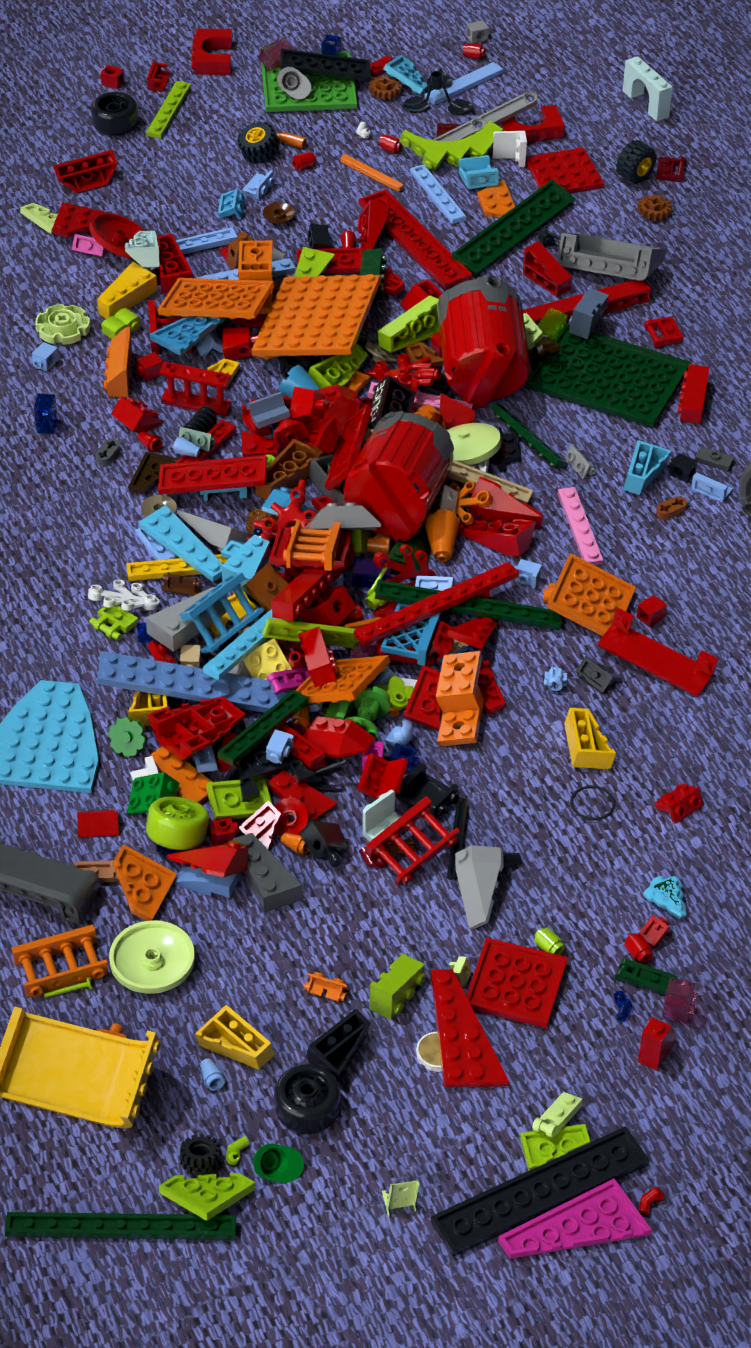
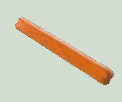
M346 154L341 156V163L397 192H401L404 189L403 183Z

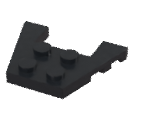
M271 738L265 739L238 762L242 802L260 797V792L254 782L255 780L280 773L284 770H290L299 785L314 780L315 773L304 767V763L299 759L296 760L291 755V752L288 757H284L282 764L273 763L266 759V747Z

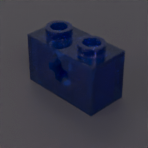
M38 393L34 405L37 433L54 434L58 422L56 396Z

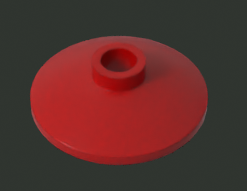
M295 798L280 800L274 806L283 816L276 833L280 836L284 833L300 835L301 830L309 821L307 807L303 802ZM294 815V821L290 822L289 818Z

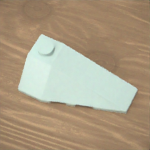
M139 231L134 235V239H130L129 243L125 244V251L142 267L155 269L159 267V246L156 232Z

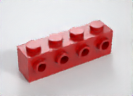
M689 364L688 371L684 372L679 402L682 404H679L677 413L681 414V422L701 424L710 367Z

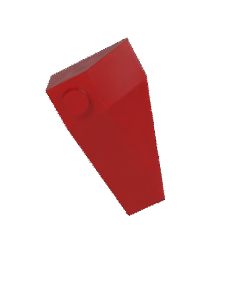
M370 199L359 215L358 233H361L359 242H362L360 247L362 248V253L363 250L373 249L385 222L389 219V204Z
M481 476L478 478L471 498L476 497L480 491H487L492 497V503L487 507H482L479 504L469 506V513L474 518L487 522L503 520L504 523H513V519L533 520L536 523L534 529L542 528L543 514L527 503H520L514 498V494L511 492L507 494L500 489L501 486L496 482Z
M513 519V523H504L503 520H497L489 524L485 520L473 521L470 525H465L464 523L459 525L458 534L504 555L520 557L530 547L536 523L533 520Z
M228 841L225 844L167 854V859L180 864H190V867L193 869L202 868V872L206 874L227 877L247 870L248 846L240 845L241 842Z

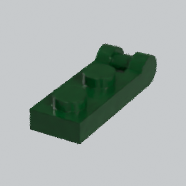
M629 959L621 960L620 970H617L614 976L615 980L619 982H628L671 997L678 979L676 975Z

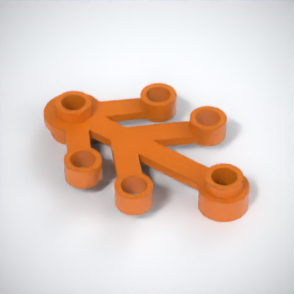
M473 481L466 482L462 489L456 483L449 485L450 488H456L455 491L459 492L455 513L461 517L465 525L472 524L474 518L461 507L478 504L482 507H487L492 503V497L487 491H480L476 497L463 499L468 493H473L476 486ZM440 498L435 499L429 510L431 514L436 513V510L440 508Z

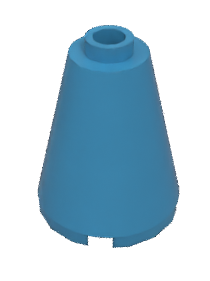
M300 365L293 367L287 373L290 376L287 380L283 378L279 386V392H282L283 396H289L291 399L294 387L312 390L320 389Z

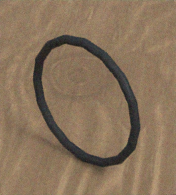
M588 785L574 791L570 799V805L579 817L587 820H601L612 814L615 809V799L608 790L599 786ZM583 789H599L610 796L612 808L604 816L597 818L587 817L575 809L573 798Z

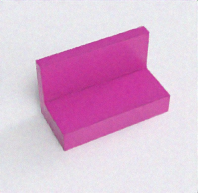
M78 234L74 236L73 251L104 257L106 249L94 238Z

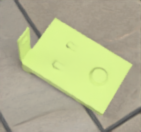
M419 1181L391 1184L389 1194L385 1190L382 1191L388 1217L389 1210L413 1205L416 1212L415 1205Z

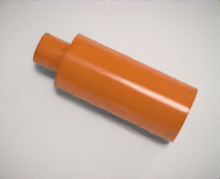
M284 131L276 134L280 142L303 149L307 144V139Z

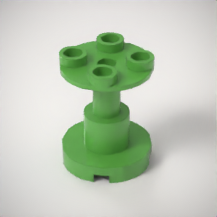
M373 686L362 691L358 698L353 700V704L358 710V717H349L346 720H353L374 736L375 741H378L379 731L372 722L376 718L386 716L390 711L392 703H390V696L386 691Z

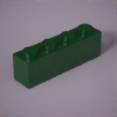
M382 248L363 250L360 276L373 274L380 275L381 278L373 301L381 300V295L384 293L383 284H385L384 274H386L385 264H387L386 254L383 255Z

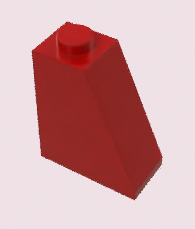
M654 1017L650 1019L642 1032L638 1057L639 1063L658 1071L677 1041L671 1025Z

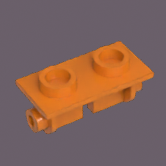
M314 972V974L307 973L310 982L306 981L304 985V990H307V993L322 997L325 989L327 990L325 998L337 1002L345 1001L347 993H344V991H350L345 981L334 978V980L326 979L324 974Z

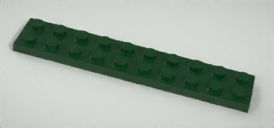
M551 179L454 251L451 258L464 265L476 277L573 204L576 198Z

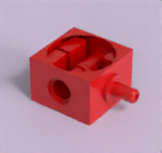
M341 585L326 589L299 616L305 623L338 626L354 610L356 605L348 594L349 590Z

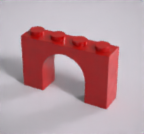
M196 29V35H193L191 69H194L195 75H231V54L207 53V51L213 49H232V29Z
M556 105L541 106L540 119L542 123L538 125L527 126L520 124L516 121L515 117L498 124L503 129L502 131H525L527 142L564 138L565 124Z

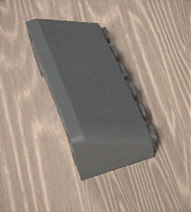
M562 233L557 260L563 267L644 281L662 264L665 259L666 249L577 233Z
M0 842V891L59 909L62 920L81 925L101 887L98 874L92 870L79 869L72 864L60 863L53 858L41 857L34 852H25L18 847H9Z

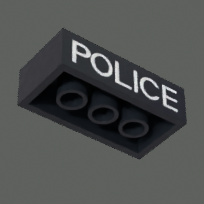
M388 374L376 385L371 404V419L367 427L374 430L381 418L390 412L404 411L411 413L416 393Z

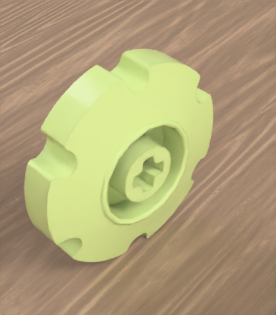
M53 305L46 308L44 313H39L36 318V331L39 332L40 338L51 344L62 343V345L78 342L81 340V336H86L90 330V318L86 316V311L75 305Z

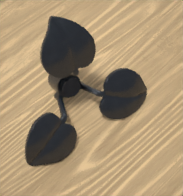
M439 68L437 71H433L427 80L429 90L426 99L419 96L411 97L404 102L402 108L413 113L427 110L429 108V103L427 102L432 88L435 90L444 89L450 104L448 111L451 114H466L472 111L474 106L464 99H456L453 102L450 100L446 87L452 83V79Z

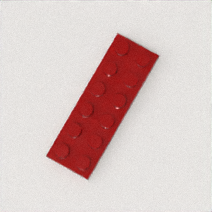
M365 405L343 423L338 446L324 485L329 491L334 487H339L343 480L347 478L351 467L362 449L361 444L365 439L364 434L368 429L367 424L371 419L372 408L368 405Z
M267 456L161 464L158 484L159 495L266 485Z

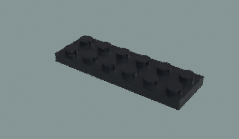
M280 48L281 70L286 67H293L302 74L357 80L360 82H370L371 80L369 60Z

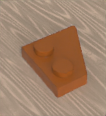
M419 342L405 347L411 362H416L429 356L433 368L443 366V358L437 356V352L428 348L424 343Z

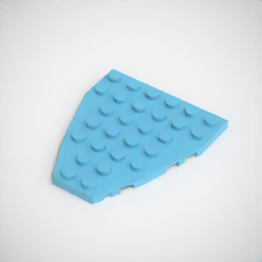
M40 680L0 723V784L83 793L92 792L99 760L91 715L78 683Z

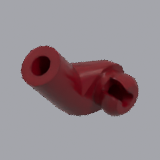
M366 847L359 850L368 867L381 869L386 866L387 862L380 855L370 858L365 853Z

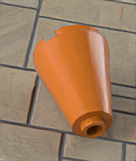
M440 509L436 510L434 514L429 512L424 520V527L433 557L439 562L448 561L453 554L460 525V518L453 511Z

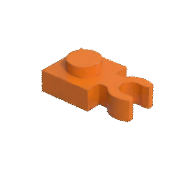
M429 403L420 407L414 413L426 417L433 422L438 420L441 415Z

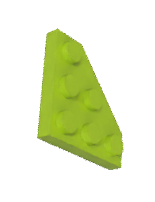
M230 1173V1177L216 1178V1174H199L198 1178L184 1179V1175H175L159 1185V1193L206 1221L256 1190L255 1182L240 1173Z

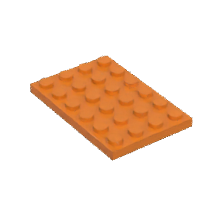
M178 278L159 306L158 315H165L166 317L197 316L198 318L227 317L230 319L245 318L250 320L256 318L274 288V281Z

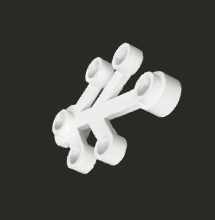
M115 580L113 582V589L118 590L120 593L103 590L100 585H92L88 590V598L90 600L99 601L105 596L103 600L105 607L122 604L121 608L123 610L130 611L138 607H143L145 610H155L159 605V599L155 595L146 594L142 590L143 585L140 583H133L131 585V592L124 587L125 582L123 580Z

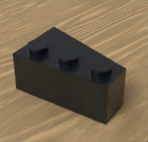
M354 1009L308 1046L306 1058L311 1064L321 1066L330 1071L339 1083L368 1036L371 1023L357 1009Z

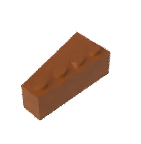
M293 439L267 467L266 485L256 486L255 495L267 500L274 489H281V487L292 489L298 485L300 479L305 480L309 477L311 460L323 457L324 452Z

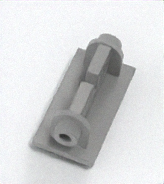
M571 444L565 459L582 479L588 474L594 475L596 473L595 466L587 461L580 449Z

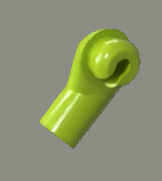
M246 1136L227 1146L226 1160L229 1164H237L241 1158V1150L250 1146Z

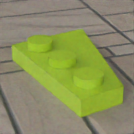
M303 247L294 277L320 276L327 269L328 264L333 261L335 254Z
M586 1125L563 1127L554 1138L547 1136L546 1132L543 1131L520 1133V1142L528 1171L590 1143Z

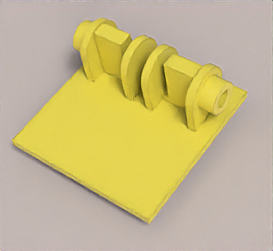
M271 639L257 647L243 659L251 676L254 678L267 680L266 677L273 672L291 669L275 639Z

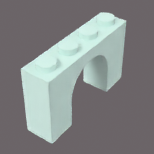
M638 56L625 60L623 92L630 98L644 94L645 84L649 93L648 114L656 121L668 118L672 86Z

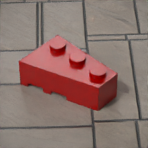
M539 241L524 249L523 275L555 297H559L571 290L572 276Z
M320 627L299 633L298 637L302 650L305 653V661L314 687L336 681L335 673H338L335 657L332 649H327Z

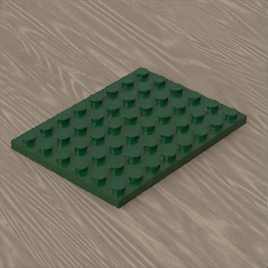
M565 323L554 342L561 346L560 353L541 359L527 379L525 387L653 428L682 382L684 372L688 371L691 362L592 332L587 340L569 333L570 325Z

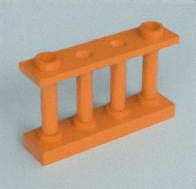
M297 520L295 526L291 528V539L287 550L284 549L283 561H286V568L291 567L293 560L321 561V563H324V570L332 571L341 541V522H333V526L329 530L301 529L300 520Z
M93 924L11 947L15 966L23 965L29 981L24 983L26 998L38 997L46 992L87 981L86 978L89 977L92 980L101 979L109 975L107 960L98 961L92 945L97 943ZM84 947L90 964L78 967L72 950ZM64 953L70 970L57 973L52 955ZM44 959L49 976L37 979L31 961Z

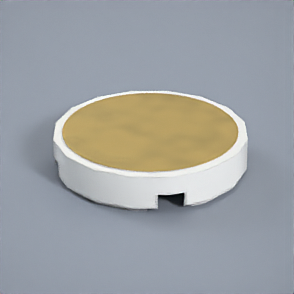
M431 1032L424 1035L418 1041L416 1056L418 1062L422 1063L426 1069L440 1072L442 1068L437 1032Z

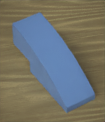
M183 867L176 876L173 885L208 896L215 893L230 898L238 883V876L233 874L227 877L206 874L202 872V868Z

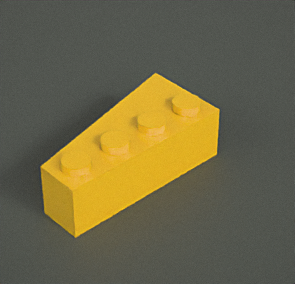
M132 262L97 298L98 314L107 319L123 308L130 309L156 292V275L137 263Z

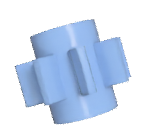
M553 667L549 672L545 671L544 685H548L549 689L553 691L561 690L563 686H567V673H563V670L559 667Z

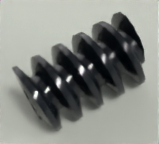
M202 406L194 414L193 418L186 423L184 428L208 433L217 423V417L209 406Z

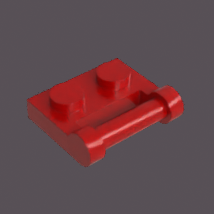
M672 316L647 320L643 324L645 330L649 332L656 349L662 348L663 345L683 342V335ZM656 327H658L662 335V337L660 338L654 329Z

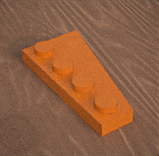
M163 746L150 755L153 756L155 765L160 773L165 772L179 782L178 797L187 798L199 804L209 799L206 785L212 781L201 772L198 773L197 769L187 761H180Z

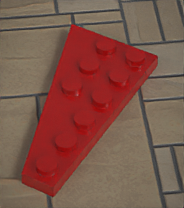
M453 969L432 970L431 982L444 1088L509 1086L510 1082Z

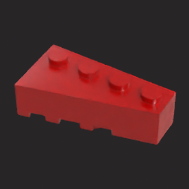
M173 234L157 236L161 294L169 293L178 278H193V272Z

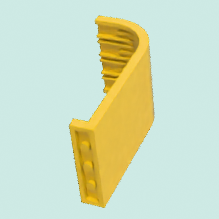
M14 1006L0 1046V1098L110 1127L131 1128L139 1114L141 1098L146 1093L147 1080L153 1071V1061L155 1055L159 1052L161 1041L155 1032L148 1030L146 1036L149 1041L131 1040L26 1013L22 1008Z

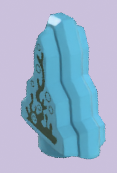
M664 876L654 878L650 886L643 892L644 897L649 902H654L658 907L666 908L670 914L679 919L686 917V905L682 900L684 893L681 890L683 885L679 878L675 876L667 879Z

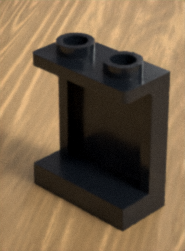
M420 762L402 779L401 790L396 795V798L413 807L427 796L432 801L430 813L437 818L446 812L450 804H454L458 800V785L453 784L451 787H448L426 774L427 766Z

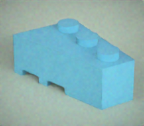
M638 440L623 490L640 495L667 465L671 450Z
M253 535L222 565V581L232 574L242 572L246 579L240 583V588L246 594H249L243 586L268 563L270 541Z

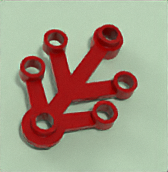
M407 544L400 547V553L404 557L406 566L390 560L389 556L384 552H378L373 557V562L377 567H389L402 572L393 578H387L385 581L400 583L411 577L436 576V573L428 568L426 562L428 555L423 550H418L415 553V559L419 561L421 571L415 569L411 556L413 550ZM414 580V581H412V582H410V583H408V584H406V583H403V584L415 586L416 580Z

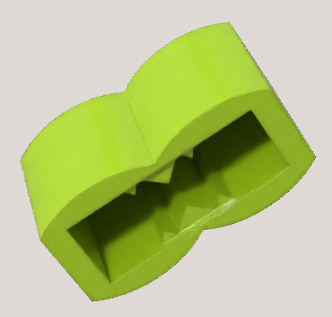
M127 308L119 310L114 316L108 317L101 324L102 333L111 339L126 327H130L131 333H133L141 326L140 317Z

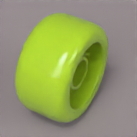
M182 797L159 798L149 807L146 833L153 842L160 846L175 850L194 849L200 846L206 838L209 815L207 810L196 801Z

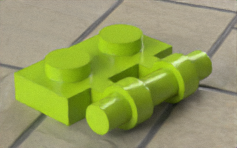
M118 605L102 607L98 611V617L100 618L92 617L89 621L94 629L103 631L110 639L114 638L117 641L122 638V634L118 633L120 630L127 633L139 623L138 617L123 610Z

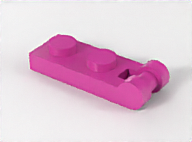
M307 667L273 672L266 678L269 683H272L273 691L277 695L285 691L296 690L310 674Z

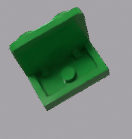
M165 772L136 777L133 780L127 813L130 815L148 812L150 805L155 800L163 797H177L179 782Z

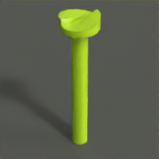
M91 977L86 978L87 982L43 993L44 998L86 987L92 990L93 986L90 984Z

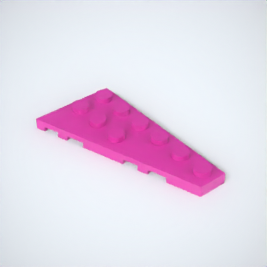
M612 1179L498 1236V1242L508 1257L513 1259L648 1236L652 1234V1229L617 1181Z

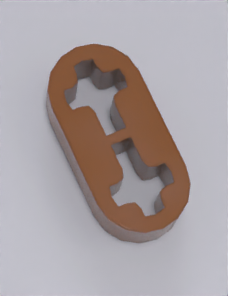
M677 496L660 503L656 508V516L659 519L667 520L685 512L687 500Z

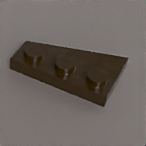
M145 452L128 486V492L146 495L159 483L160 465L175 463L179 458Z

